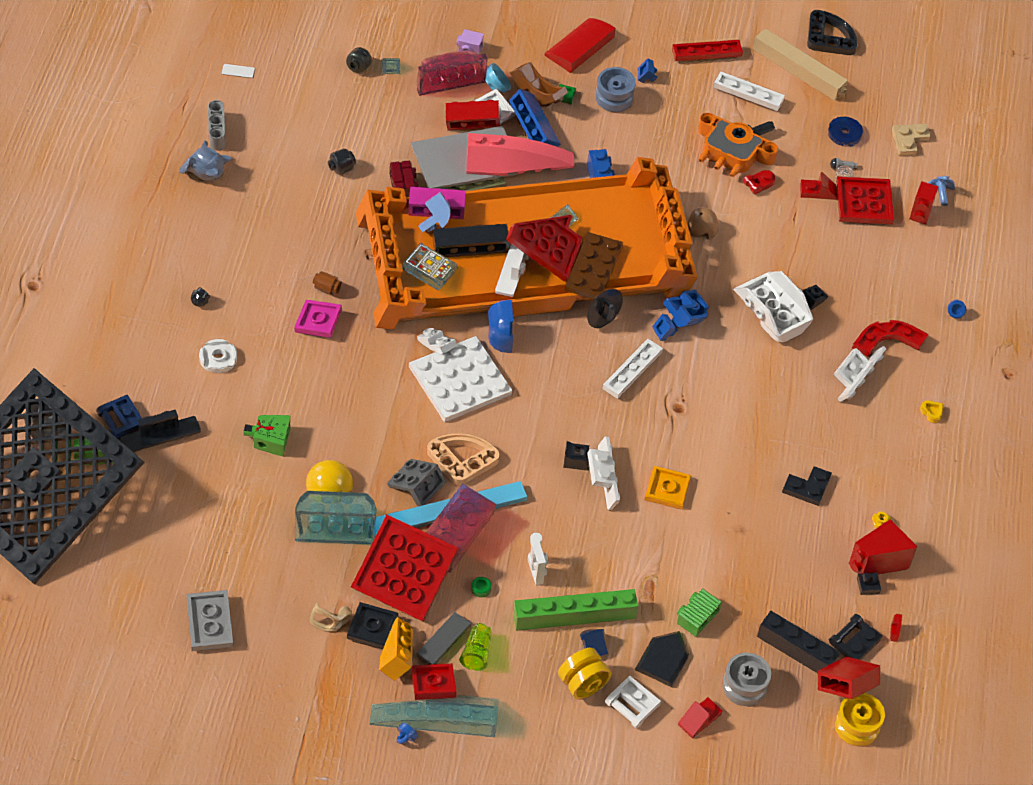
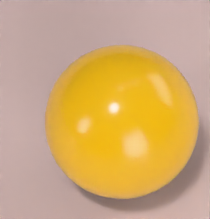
M324 460L318 462L310 469L306 478V488L309 494L316 500L325 503H335L345 499L351 493L353 477L350 470L343 463L336 460Z

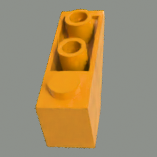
M399 617L395 619L380 656L379 667L381 672L394 681L412 667L413 628L408 622H404Z

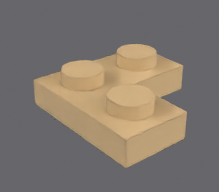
M927 124L892 126V134L899 156L916 155L917 148L915 142L930 140Z

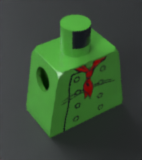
M260 415L258 416L256 426L245 424L244 436L253 437L255 449L284 457L291 428V416Z

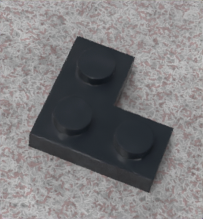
M813 466L808 480L789 474L782 493L819 506L832 472Z

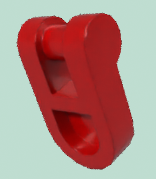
M763 170L752 176L747 175L743 179V183L750 187V191L753 194H758L772 187L776 178L772 171Z

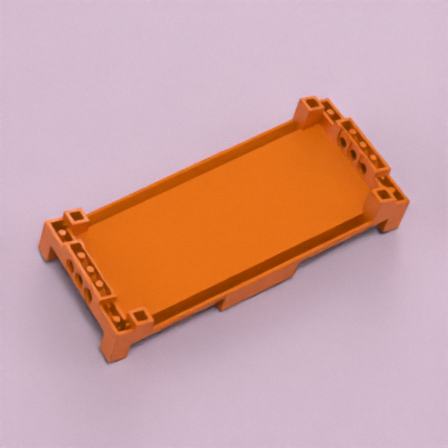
M637 157L625 175L466 191L464 219L449 218L447 224L443 227L455 228L507 224L509 232L511 226L515 223L572 215L569 228L583 238L576 259L588 232L623 242L622 250L605 291L617 289L621 292L622 297L664 292L665 298L679 297L683 291L690 290L698 278L690 252L693 243L678 189L672 186L667 166L657 165L654 159ZM386 187L385 191L367 189L356 211L358 227L368 228L381 298L374 311L376 328L394 330L399 321L488 312L493 304L504 300H512L513 316L570 310L574 302L595 300L565 291L567 280L562 281L530 257L528 260H525L524 274L520 275L514 296L510 297L495 293L508 253L444 257L442 261L437 260L439 265L436 269L445 259L449 263L434 279L433 276L437 273L433 269L435 268L433 265L436 260L435 256L432 257L433 263L431 265L426 263L430 258V253H434L433 230L422 232L418 227L419 224L429 217L409 216V197L405 196V190L402 188ZM437 222V223H436L437 227L434 228V229H439V228H442V227H441L440 224ZM425 246V249L428 251H423L422 247Z

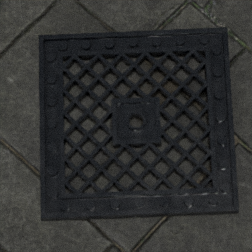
M35 368L0 404V554L33 584L40 580L145 463ZM39 404V411L31 412V405ZM45 404L52 410L45 411ZM58 415L65 421L58 422ZM44 416H52V423L44 424ZM39 417V425L31 426V418ZM25 419V426L18 427V420ZM71 426L79 433L71 434ZM66 427V435H58V428ZM52 429V436L44 437V430ZM39 430V438L31 439V431ZM25 432V440L17 441V433ZM12 434V441L4 442V435ZM85 438H86L92 445H85ZM71 439H79V446L71 447ZM66 440V448L58 449V441ZM52 442V450H44V443ZM31 444H39V451L34 447L31 448ZM25 445V453L17 454V446ZM12 447V455H4V448ZM93 450V458L85 459V451ZM98 450H100L105 456L98 457ZM79 452V460H71V453ZM66 453V461L58 462V454ZM52 455V462H50L45 456ZM11 460V468L4 469V461ZM107 462V470L98 471V463ZM93 463V471L85 472V464ZM79 465V473L71 474V466ZM66 467V475H61L63 472L58 468ZM38 470V476L35 479H30L31 473ZM4 474H8L6 477L10 482H3ZM93 477V485L85 486V478ZM71 479H79V487H71ZM66 480L65 488L57 489V481ZM11 487V495L3 496V488ZM17 487L24 493L17 494ZM79 492V500L71 501V493ZM65 494V502L57 503V495ZM52 495V503L44 504V496ZM30 498L35 503L38 501V505L30 506ZM18 499H25L24 507L17 508ZM11 500V508L3 509V501ZM65 507V515L57 516V508ZM52 509V517L44 518V510ZM30 511H38V519H30ZM24 512V520L16 521L17 513ZM11 514V522L3 523V515ZM52 522V531H44V523ZM38 524V532L30 533V525ZM24 526V534L16 535V527ZM11 527V535L7 533L3 528ZM38 538V546L30 547V539ZM24 539V547L16 540Z

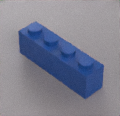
M519 89L509 102L528 138L559 147L561 143L535 95Z

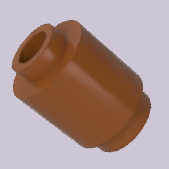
M323 271L319 274L316 273L313 278L314 288L330 295H337L342 285V281L338 280V277Z

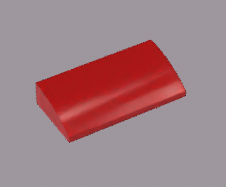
M588 18L549 49L544 56L569 73H572L615 38L616 28L602 20Z

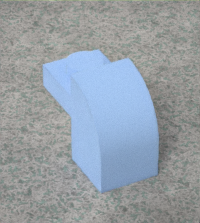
M439 192L425 202L433 215L419 224L418 227L422 232L425 230L427 232L432 231L437 227V222L443 228L450 218L451 209L449 202L443 193Z

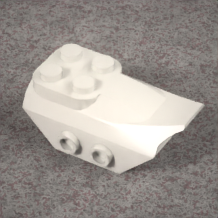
M782 271L767 272L733 289L761 320L762 328L777 342H786L802 334L813 320L802 290L797 288L792 280Z

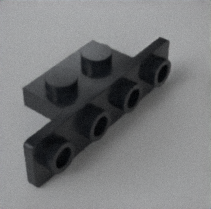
M175 409L139 419V431L121 436L120 438L125 446L132 452L198 434L201 432V428L196 416L178 420V414Z

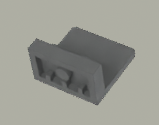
M410 459L392 476L387 485L391 488L409 491L416 505L423 506L446 483V480L438 464Z

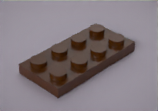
M588 232L565 285V291L596 299L606 289L622 250L623 242Z

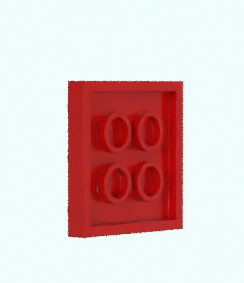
M837 176L839 222L893 225L894 213L890 179Z

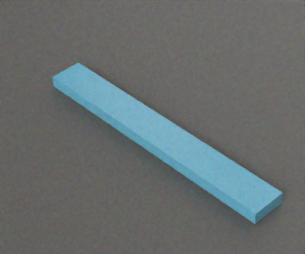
M521 481L387 515L415 528L527 501V495ZM386 515L370 518L375 536Z

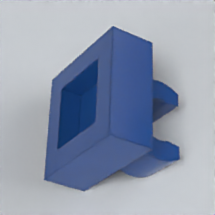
M647 58L638 67V81L644 83L648 79L655 81L658 78L655 75L657 69L654 67L653 60Z
M662 314L652 326L658 338L662 341H666L669 336H673L678 331L668 314Z

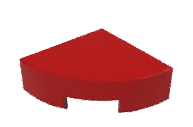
M895 614L890 630L891 641L898 642L902 614Z

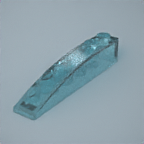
M456 695V698L407 700L373 704L370 725L398 728L401 723H406L415 730L495 737L499 699Z

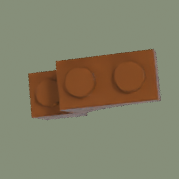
M531 62L525 63L510 72L518 89H526L534 94L540 106L545 104L547 107L553 103L556 104L564 99L563 96L568 93L565 87H557L546 81Z

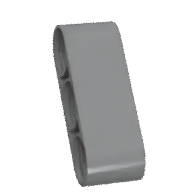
M213 100L208 104L209 146L217 151L225 147L224 103L220 100Z

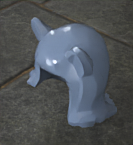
M204 141L201 148L195 151L185 161L184 165L180 167V173L184 174V172L190 171L203 180L214 181L221 177L224 171V164L231 161V157L218 154L215 150L207 147L208 142Z

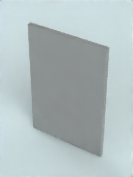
M503 126L411 142V147L428 188L441 189L518 175L517 172L508 173L507 176L466 174L468 133L507 136Z

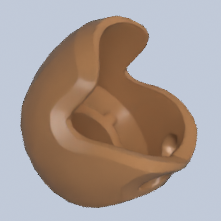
M697 208L692 211L688 221L691 235L699 237L708 233L709 238L716 236L719 231V222L716 214L707 208Z

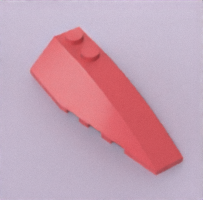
M468 133L466 174L507 176L511 172L525 174V171L529 170L542 172L543 169L547 168L550 170L574 168V153L550 144L513 136Z

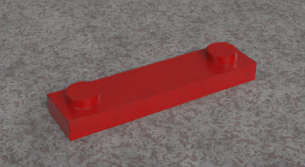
M740 40L672 45L675 61L742 57L743 54Z

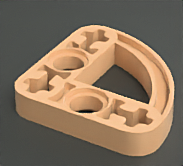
M443 435L431 440L427 445L428 456L435 464H438L440 470L448 479L458 486L466 484L496 466L499 462V451L489 442L473 435ZM448 446H468L480 452L461 463L449 450ZM449 459L453 464L447 466L442 461ZM477 463L480 465V468L472 469L470 465Z

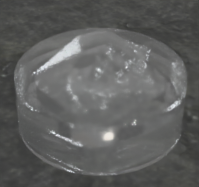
M840 166L836 170L835 177L836 179L837 176L853 177L854 171L848 166Z

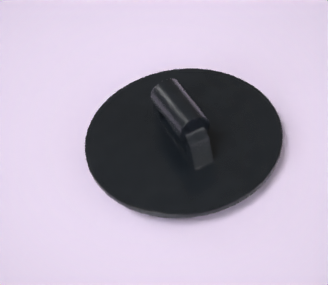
M608 289L596 297L587 315V320L591 327L602 328L616 318L623 303L620 291Z

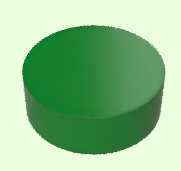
M476 577L471 583V591L477 597H486L491 592L492 584L486 577Z

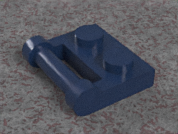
M128 394L105 403L96 409L97 414L103 418L111 434L118 440L121 439V436L139 429L138 420L142 419ZM110 411H114L122 427L117 428L109 415Z

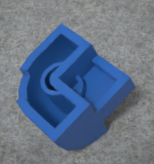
M696 290L683 291L679 297L666 298L663 303L669 313L673 315L671 321L677 327L699 324L708 316L707 310L709 307Z
M504 300L493 304L489 308L488 339L494 349L504 353H512V300Z

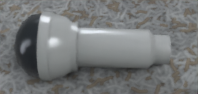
M833 158L830 162V166L834 170L841 168L854 169L858 166L857 163L842 161L839 158Z

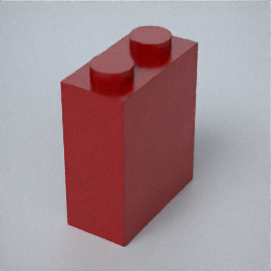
M847 656L818 670L819 691L848 699H854L880 685V665Z

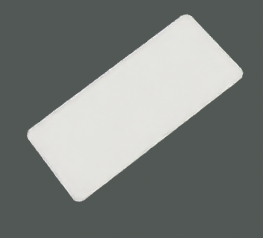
M224 64L222 74L252 78L255 68Z

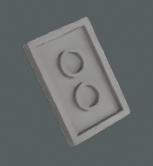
M228 591L186 594L192 651L233 647Z

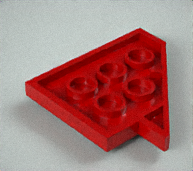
M565 215L515 223L511 226L506 240L562 281H566L570 276L583 238L569 228L573 216Z

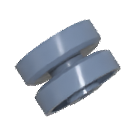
M611 67L600 72L596 88V101L598 105L611 112H620L628 109L634 99L636 82L633 74L620 67Z

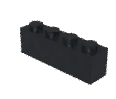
M507 224L433 229L435 257L439 255L444 258L508 253L510 243L506 240L509 233Z
M770 611L760 624L758 638L817 674L818 670L839 660L841 652L773 611Z

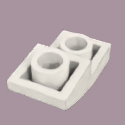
M434 328L426 329L423 331V334L417 336L418 341L424 346L440 354H444L457 347L455 339L444 337L441 330H434Z

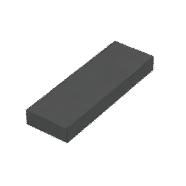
M454 612L417 652V657L428 665L437 664L471 627V623Z

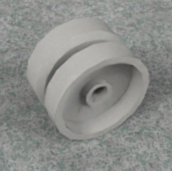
M745 652L732 657L726 666L722 686L727 698L737 705L747 707L761 702L767 694L768 685L771 680L769 664L762 657L754 653Z

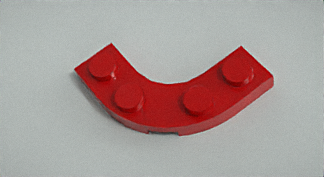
M890 320L889 322L882 323L877 321L867 326L853 343L852 349L857 348L863 355L868 357L881 341L896 339L919 350L928 338V333L903 321Z

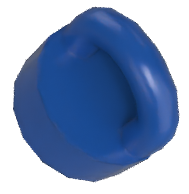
M958 299L952 300L947 307L949 315L953 318L963 317L966 313L964 302Z
M401 723L397 728L400 733L397 737V743L404 744L408 740L414 742L418 737V733L406 723Z

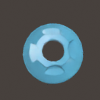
M491 63L486 70V83L492 90L497 89L499 92L504 93L509 91L511 84L507 76L498 65Z

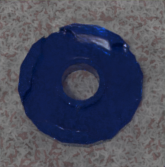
M846 116L837 117L829 123L828 136L838 145L853 146L858 144L862 138V125L853 118Z

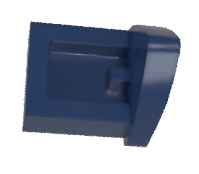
M588 629L581 632L580 637L584 649L594 648L599 656L608 654L603 635L605 633L604 629Z

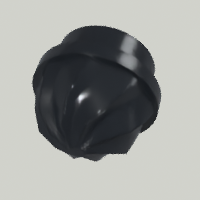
M199 287L197 290H193L191 294L193 305L200 307L209 302L210 295L204 289Z

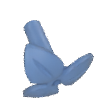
M939 176L937 179H932L928 182L929 184L939 186L941 206L948 205L946 188L955 189V183L952 179H949L950 176Z

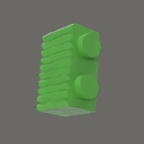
M703 588L699 593L694 592L689 599V604L687 606L682 605L678 610L677 624L696 637L720 611L722 601Z

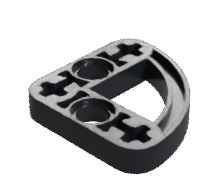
M813 10L811 12L807 47L809 49L842 55L855 54L857 37L854 30L845 20L823 10ZM825 23L836 27L846 38L824 35ZM817 28L820 32H815L812 29ZM828 43H834L836 46H830Z

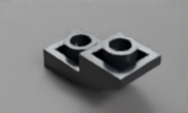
M817 285L802 291L810 311L828 298Z

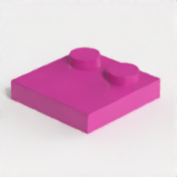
M306 299L294 327L295 333L331 338L342 312V305Z

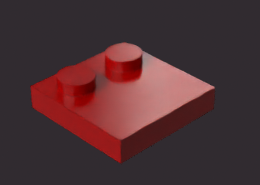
M453 663L412 665L411 675L415 700L456 698L457 691Z

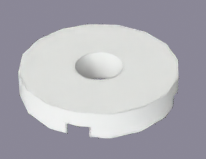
M211 340L200 349L199 361L201 366L209 372H228L237 363V350L233 344H229L226 340ZM222 354L223 357L215 358L214 355Z

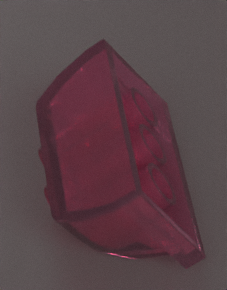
M462 50L423 59L418 67L417 92L419 96L486 83L488 60L486 53L479 55L475 51Z

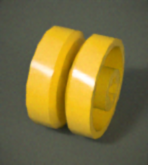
M589 647L574 653L558 670V676L565 685H568V690L575 699L581 700L595 694L611 678L612 672L604 662H601L602 658L594 648Z
M867 693L854 699L845 698L841 702L836 717V732L842 740L853 746H867L873 743L878 738L884 722V707L877 698Z

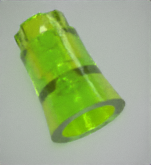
M477 623L472 627L465 648L459 658L461 665L465 668L481 671L487 667L492 634L490 627L482 623Z

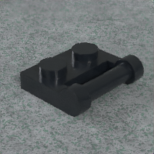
M854 614L846 626L836 635H832L829 638V643L845 657L862 660L881 641L882 635L865 623L860 615ZM857 627L860 631L849 642L844 644L842 640Z

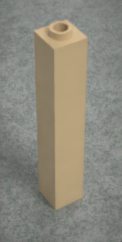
M766 28L755 37L753 50L832 100L836 101L847 92V79Z

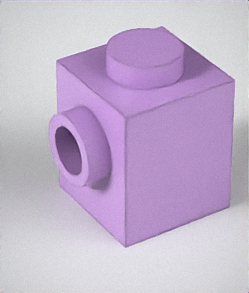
M464 29L462 35H459L457 38L458 53L478 58L483 47L484 34Z

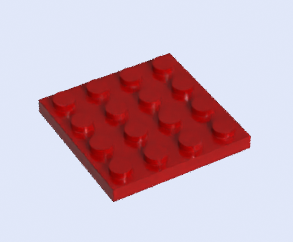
M386 514L351 588L424 622L459 548Z

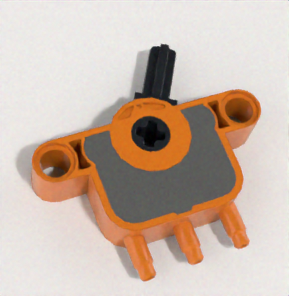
M703 113L700 116L698 132L706 138L703 152L698 159L699 162H704L708 158L716 162L714 166L716 170H719L722 166L731 169V177H735L738 173L747 172L755 161L764 165H773L776 161L778 146L760 135L773 131L775 129L774 123L768 121L752 128L749 124L741 122L731 123L712 113Z

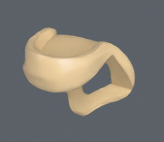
M316 603L310 615V623L319 630L333 632L344 626L352 618V611L349 607L343 606L340 608L338 615L335 616L331 612L319 608V603ZM317 612L329 617L334 623L329 626L314 619L315 613Z

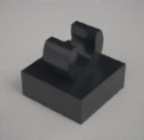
M878 573L857 575L860 595L880 594L881 585Z

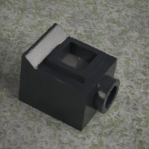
M567 441L563 468L586 470L587 463H589L587 453L590 445L575 444Z

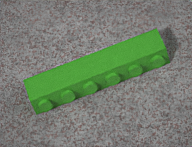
M635 589L514 600L513 617L516 631L636 619L638 602Z

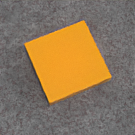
M653 466L644 500L682 510L691 475Z

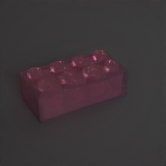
M463 483L426 532L459 548L448 571L449 573L453 571L494 515L496 506L494 502Z

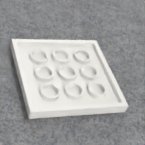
M476 336L457 343V347L444 354L434 352L409 362L410 370L444 423L512 395V389Z

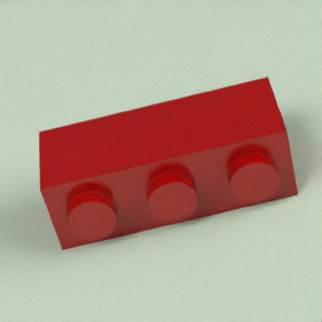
M499 100L446 103L447 131L500 127Z

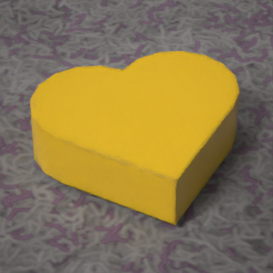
M926 400L922 402L920 411L927 417L929 422L938 423L942 417L944 403Z

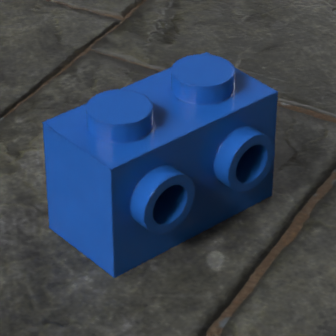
M589 150L587 167L590 178L615 176L614 169L611 170L612 161L611 156L607 154V150Z

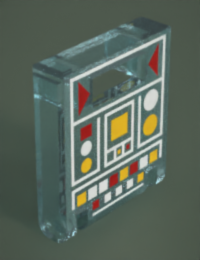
M420 243L404 261L402 269L433 288L440 290L458 269V265ZM416 256L417 259L420 260L418 263L414 261Z

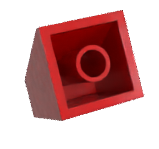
M889 519L855 542L849 565L858 574L878 573L880 575L907 570L911 566L917 545Z

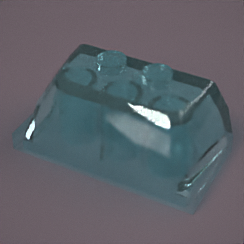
M305 492L299 498L295 508V541L371 545L376 536L377 509L374 500L367 493Z

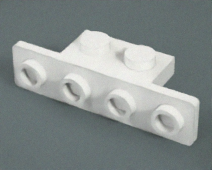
M512 244L510 245L495 289V293L510 297L514 296L520 275L524 274L525 260L529 259L528 255Z
M884 346L874 351L869 359L857 348L849 353L833 374L846 387L838 398L840 402L845 399L849 400L856 394L855 389L860 387L865 382L864 377L868 376L875 369L873 367L874 364L883 359V353L886 350Z
M605 436L598 445V450L590 449L587 454L592 485L604 487L607 509L612 511L620 501V493L617 488L618 479L615 475L612 445L610 444V438Z

